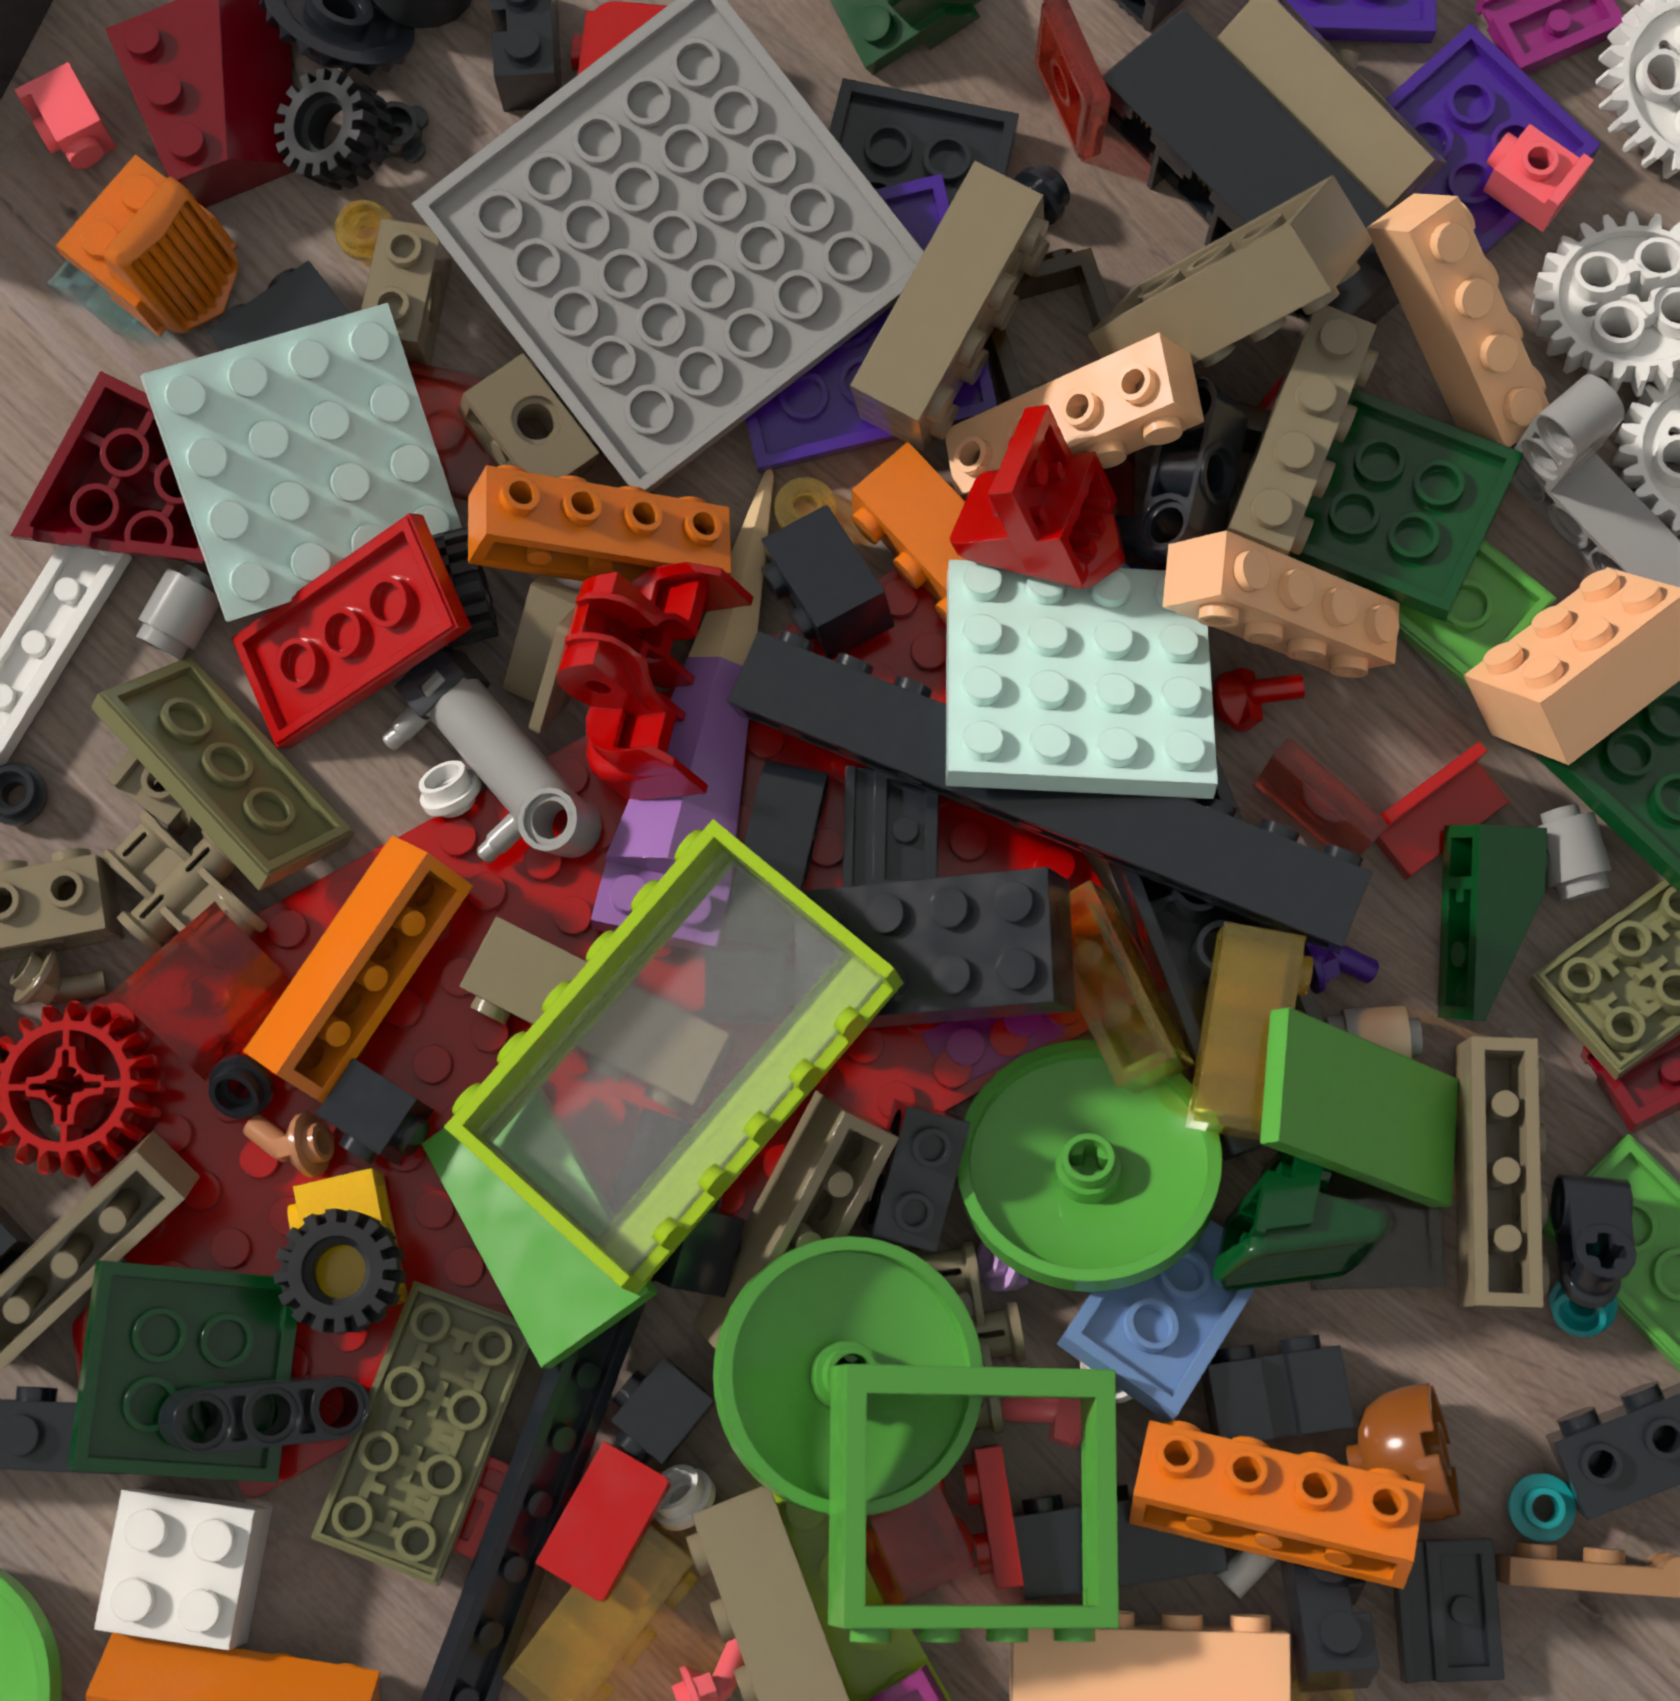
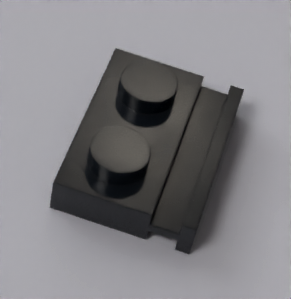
M846 766L843 887L938 878L940 795L872 768Z
M1463 1538L1417 1541L1414 1563L1404 1589L1394 1587L1400 1680L1404 1683L1505 1680L1493 1539Z

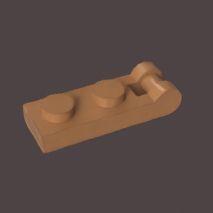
M1516 1542V1555L1495 1553L1497 1582L1513 1586L1680 1598V1555L1658 1552L1650 1555L1644 1564L1625 1563V1550L1583 1547V1560L1557 1558L1558 1545Z

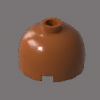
M1430 1383L1404 1386L1384 1393L1369 1404L1358 1421V1443L1346 1446L1349 1467L1366 1471L1374 1468L1391 1469L1403 1474L1409 1481L1425 1484L1420 1522L1442 1521L1461 1515V1500L1456 1467H1451L1447 1444L1451 1445L1435 1388L1433 1385L1430 1386Z

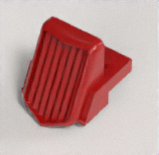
M1049 404L1025 408L1015 433L1009 440L1008 449L999 470L984 472L974 480L949 538L956 554L968 561L1081 589L1096 585L1119 569L1125 562L1119 525L1113 514L1117 498L1096 452L1071 453Z

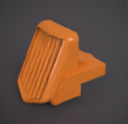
M136 154L55 245L62 257L108 291L112 301L159 337L167 329L174 333H185L223 315L239 269V261L234 252L238 246L233 242L216 217L201 206L190 191L172 176L165 178Z

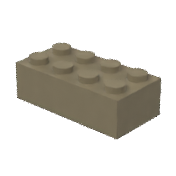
M974 161L850 385L861 419L905 442H909L926 452L934 437L940 440L944 439L957 416L959 406L955 405L953 401L963 383L966 382L972 386L986 364L989 351L983 349L990 334L994 327L1003 331L1016 310L1019 302V296L1013 294L1024 273L1030 276L1035 275L1047 253L1049 242L1044 240L1049 222L1044 220V200L1042 194Z
M1332 175L1135 285L1087 336L1101 358H1104L1150 336L1161 333L1191 354L1192 364L1199 361L1202 368H1208L1228 356L1236 348L1234 342L1248 335L1253 342L1260 341L1281 328L1287 322L1285 316L1293 311L1302 308L1304 313L1309 315L1332 302L1340 294L1336 286L1359 271L1360 266L1357 260L1370 246L1373 239L1335 176Z

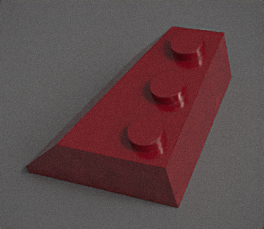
M175 0L105 29L167 177L172 176L184 185L204 208L295 172V170L288 168L283 162L286 157L277 151L276 144L284 139L274 134L275 124L285 122V117L277 114L280 103L289 107L292 99L286 92L293 85V47L291 43L280 40L279 29L272 28L266 23L267 13L259 7L260 0Z
M100 371L10 536L21 540L206 564L147 394Z

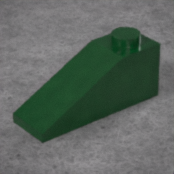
M1488 824L1444 825L1438 1018L1472 1021L1486 1020L1545 894V876L1549 867V853L1546 848L1547 828Z

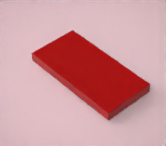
M408 513L298 590L296 595L291 597V602L274 607L231 637L276 748H292L470 630L471 625L424 516Z

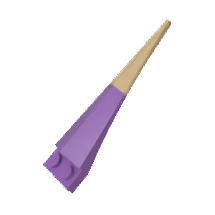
M772 469L766 470L763 474L731 552L730 576L754 597L752 605L706 612L684 665V668L695 676L693 685L675 687L670 699L686 714L684 721L674 723L667 754L676 758L708 784L706 794L647 800L629 799L606 854V864L590 919L592 929L615 931L632 912L630 906L639 890L653 879L659 881L676 862L674 856L677 848L694 830L701 829L703 831L710 821L714 819L734 837L738 838L749 719L738 715L727 701L758 632L764 578L761 567L765 566L766 559L761 539L768 536L774 484ZM735 865L666 945L706 953V949H719L732 898Z

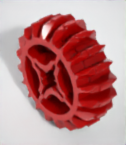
M70 1001L65 1008L64 1016L58 1008L52 1005L43 1006L41 1012L42 1026L34 1020L24 1017L18 1019L19 1029L24 1036L20 1041L8 1036L0 1038L1 1047L10 1052L5 1062L0 1061V1125L6 1124L0 1131V1146L10 1148L18 1145L14 1156L15 1161L28 1166L37 1160L38 1173L47 1176H53L61 1166L65 1177L79 1179L84 1171L85 1164L92 1173L103 1174L107 1171L108 1166L106 1152L117 1161H121L130 1152L124 1142L128 1137L141 1142L149 1135L145 1129L138 1126L142 1117L159 1119L162 1116L159 1108L147 1104L148 1095H159L166 1090L165 1083L155 1079H147L148 1074L162 1066L161 1058L155 1054L142 1055L151 1043L149 1035L142 1031L130 1034L134 1021L124 1014H119L111 1020V1009L103 1004L97 1003L87 1012L83 1003ZM89 1039L100 1040L110 1049L117 1061L121 1078H110L97 1073L94 1062L95 1055L88 1053ZM56 1048L55 1060L51 1068L44 1074L33 1077L41 1061ZM78 1079L98 1087L84 1088L83 1092L73 1093L71 1099L51 1092L65 1091L66 1087L76 1086ZM29 1101H39L51 1106L54 1115V1125L60 1126V1142L50 1139L38 1127L33 1118ZM117 1102L108 1120L95 1132L86 1136V1132L93 1130L94 1117L99 1108L107 1103Z

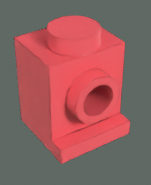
M69 62L14 89L19 100L33 119L32 122L49 152L53 154L62 150L74 170L85 169L95 165L102 159L104 154L117 148Z
M1529 124L1519 138L1507 132L1495 147L1486 162L1494 170L1483 192L1543 233L1579 187L1594 160L1585 153L1579 158Z

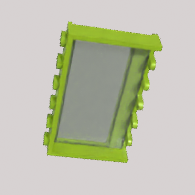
M714 819L710 821L703 831L701 829L694 830L681 842L674 856L676 862L659 881L653 879L639 890L631 903L630 909L632 912L615 931H606L592 944L586 956L588 961L571 982L568 980L563 981L549 993L542 1005L544 1013L527 1032H519L507 1041L498 1054L497 1062L499 1064L482 1084L475 1083L459 1096L452 1108L454 1116L444 1126L448 1132L619 1287L636 1295L903 985V981L894 967Z

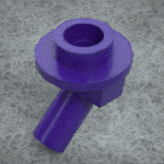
M1293 937L1295 952L1310 989L1315 994L1325 991L1329 980L1341 975L1340 971L1364 983H1370L1378 973L1379 963L1377 960L1344 944L1338 955Z

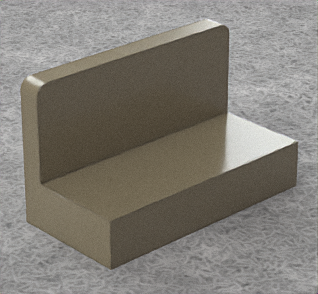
M541 574L530 584L502 688L535 703L528 729L539 734L547 728L569 702L570 695L564 692L557 684L556 675L565 646V637L568 635L574 613L576 597L579 594V591Z

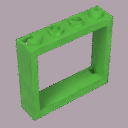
M843 1364L832 1366L830 1390L828 1625L850 1629V1642L862 1643L892 1642V1629H918L919 1642H960V1628H986V1641L1028 1642V1628H1053V1641L1095 1642V1628H1119L1115 1370ZM867 1396L1080 1399L1083 1605H865Z

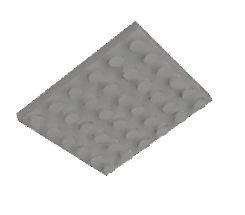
M674 0L411 203L627 485L643 488L648 493L655 490L895 305L924 253L727 0Z

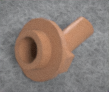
M309 1112L295 1115L290 1122L286 1134L261 1114L253 1116L246 1123L243 1130L247 1138L272 1158L281 1162H290L304 1176L310 1178L323 1175L328 1168L329 1160L334 1154V1139L329 1127L321 1122L316 1115Z

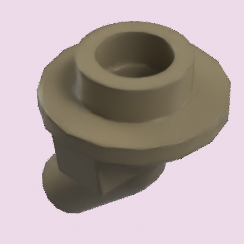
M52 948L45 949L39 956L29 952L19 963L10 979V985L17 988L13 1000L18 1005L37 1001L49 1005L51 1001L66 1003L107 995L103 970L62 977L57 953Z

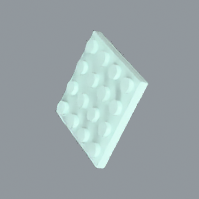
M388 303L153 370L140 376L226 622L291 602V598L296 595L298 590L408 513L423 515L431 535L462 527Z
M949 559L947 570L946 786L1213 799L1218 779L1208 626L1163 608L1166 570L1119 568L1096 585L1081 589L968 560Z

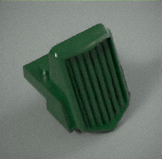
M830 0L865 69L872 75L921 43H924L930 50L980 18L975 5L981 0Z
M1278 1151L1261 1171L1259 1181L1225 1220L1212 1277L1217 1287L1224 1291L1341 1277L1366 1261L1386 1235L1389 1218L1381 1212L1323 1193L1330 1180L1332 1170Z

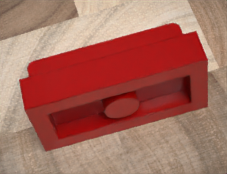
M1480 741L1384 811L1366 830L1405 881L1443 853L1444 825L1482 824L1510 802L1478 763L1488 752Z
M603 1441L535 1563L593 1599L606 1602L671 1488V1480L641 1463L626 1451Z

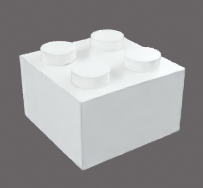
M146 1487L121 1490L94 1630L228 1651L248 1643L273 1507Z

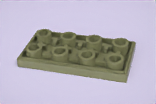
M1665 879L1532 974L1529 981L1615 1080L1680 1034V889L1677 891Z
M413 1282L368 1394L371 1404L369 1417L363 1428L351 1436L311 1539L429 1584L440 1586L531 1352V1348L515 1318L422 1283Z

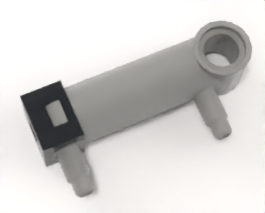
M444 646L414 666L394 686L409 706L392 722V727L383 735V742L390 749L398 750L406 741H410L429 721L433 722L509 811V814L487 834L486 840L477 848V854L483 861L492 863L500 854L506 853L521 837L534 849L570 859L581 857L594 848L602 830L601 815L596 806L585 797L577 795L487 690L491 685L490 682L466 654ZM565 808L568 817L567 826L561 835L555 837L552 827L554 818L558 812Z

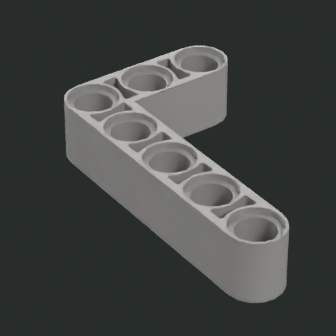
M1586 374L1535 416L1514 449L1522 452L1523 457L1511 484L1594 572L1608 567L1680 587V540L1596 454L1622 421L1625 411L1619 396L1609 384L1595 375Z

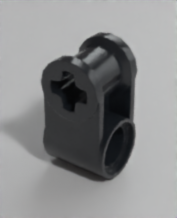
M1558 1174L1552 1187L1550 1212L1552 1228L1556 1234L1561 1288L1570 1300L1580 1306L1591 1309L1605 1307L1613 1302L1620 1291L1621 1280L1628 1276L1636 1263L1637 1252L1632 1225L1633 1196L1631 1185L1626 1179Z

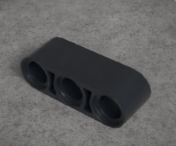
M766 759L761 772L744 845L796 888L804 891L824 808L829 773ZM738 869L727 916L725 939L771 949H785V952H789L795 933V915Z
M318 1374L185 1388L174 1392L165 1400L159 1411L158 1425L163 1438L175 1448L196 1454H213L350 1437L365 1425L369 1417L371 1404L367 1391L361 1383L354 1379ZM337 1388L343 1396V1412L335 1422L327 1425L320 1417V1400L328 1390ZM269 1394L277 1403V1419L268 1430L258 1432L252 1424V1408L258 1399ZM201 1401L209 1409L211 1416L210 1425L202 1436L190 1440L183 1433L182 1417L188 1407L193 1403Z

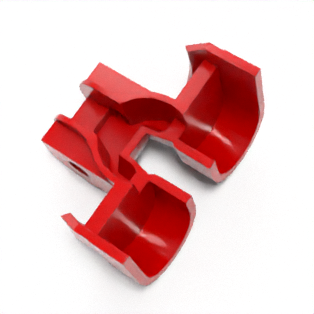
M680 562L652 568L635 578L631 583L620 573L612 572L587 578L581 584L579 594L576 597V605L568 635L564 641L565 646L556 675L557 684L564 692L590 707L586 717V735L588 737L586 758L590 769L596 776L626 799L647 800L706 794L708 784L676 758L667 754L674 723L684 721L686 712L664 694L657 693L654 687L672 688L693 685L695 676L669 654L673 641L696 638L702 612L752 605L754 597L722 568L691 562Z

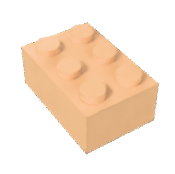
M1607 567L1604 570L1587 576L1581 582L1579 589L1556 606L1539 612L1533 618L1532 624L1511 640L1490 649L1484 655L1483 661L1463 676L1491 735L1570 765L1680 681V587Z

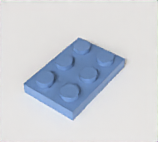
M1210 1220L1206 1230L1196 1244L1183 1258L1167 1270L1139 1284L1121 1289L1091 1292L1057 1345L1091 1369L1115 1370L1116 1387L1166 1422L1172 1421L1182 1409L1255 1288L1224 1291L1217 1287L1212 1275L1215 1260L1219 1253L1223 1227Z

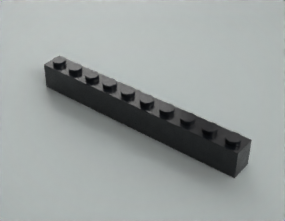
M780 630L777 638L760 631L757 632L727 701L738 715L1338 955L1340 954L1373 873L1360 867L1363 858L1359 855L1330 844H1325L1322 852L1297 842L1300 836L1297 831L1271 820L1263 819L1260 827L1234 818L1237 809L1216 798H1199L1196 803L1183 797L946 786V704L931 699L933 691L929 687L902 676H897L895 683L892 684L872 676L874 668L870 664L844 653H838L835 661L813 653L814 643L789 631Z

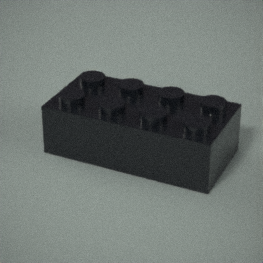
M1049 867L801 891L894 967L903 981V985L866 1028L1076 1012L1070 885L1068 879ZM795 916L798 1006L842 954Z

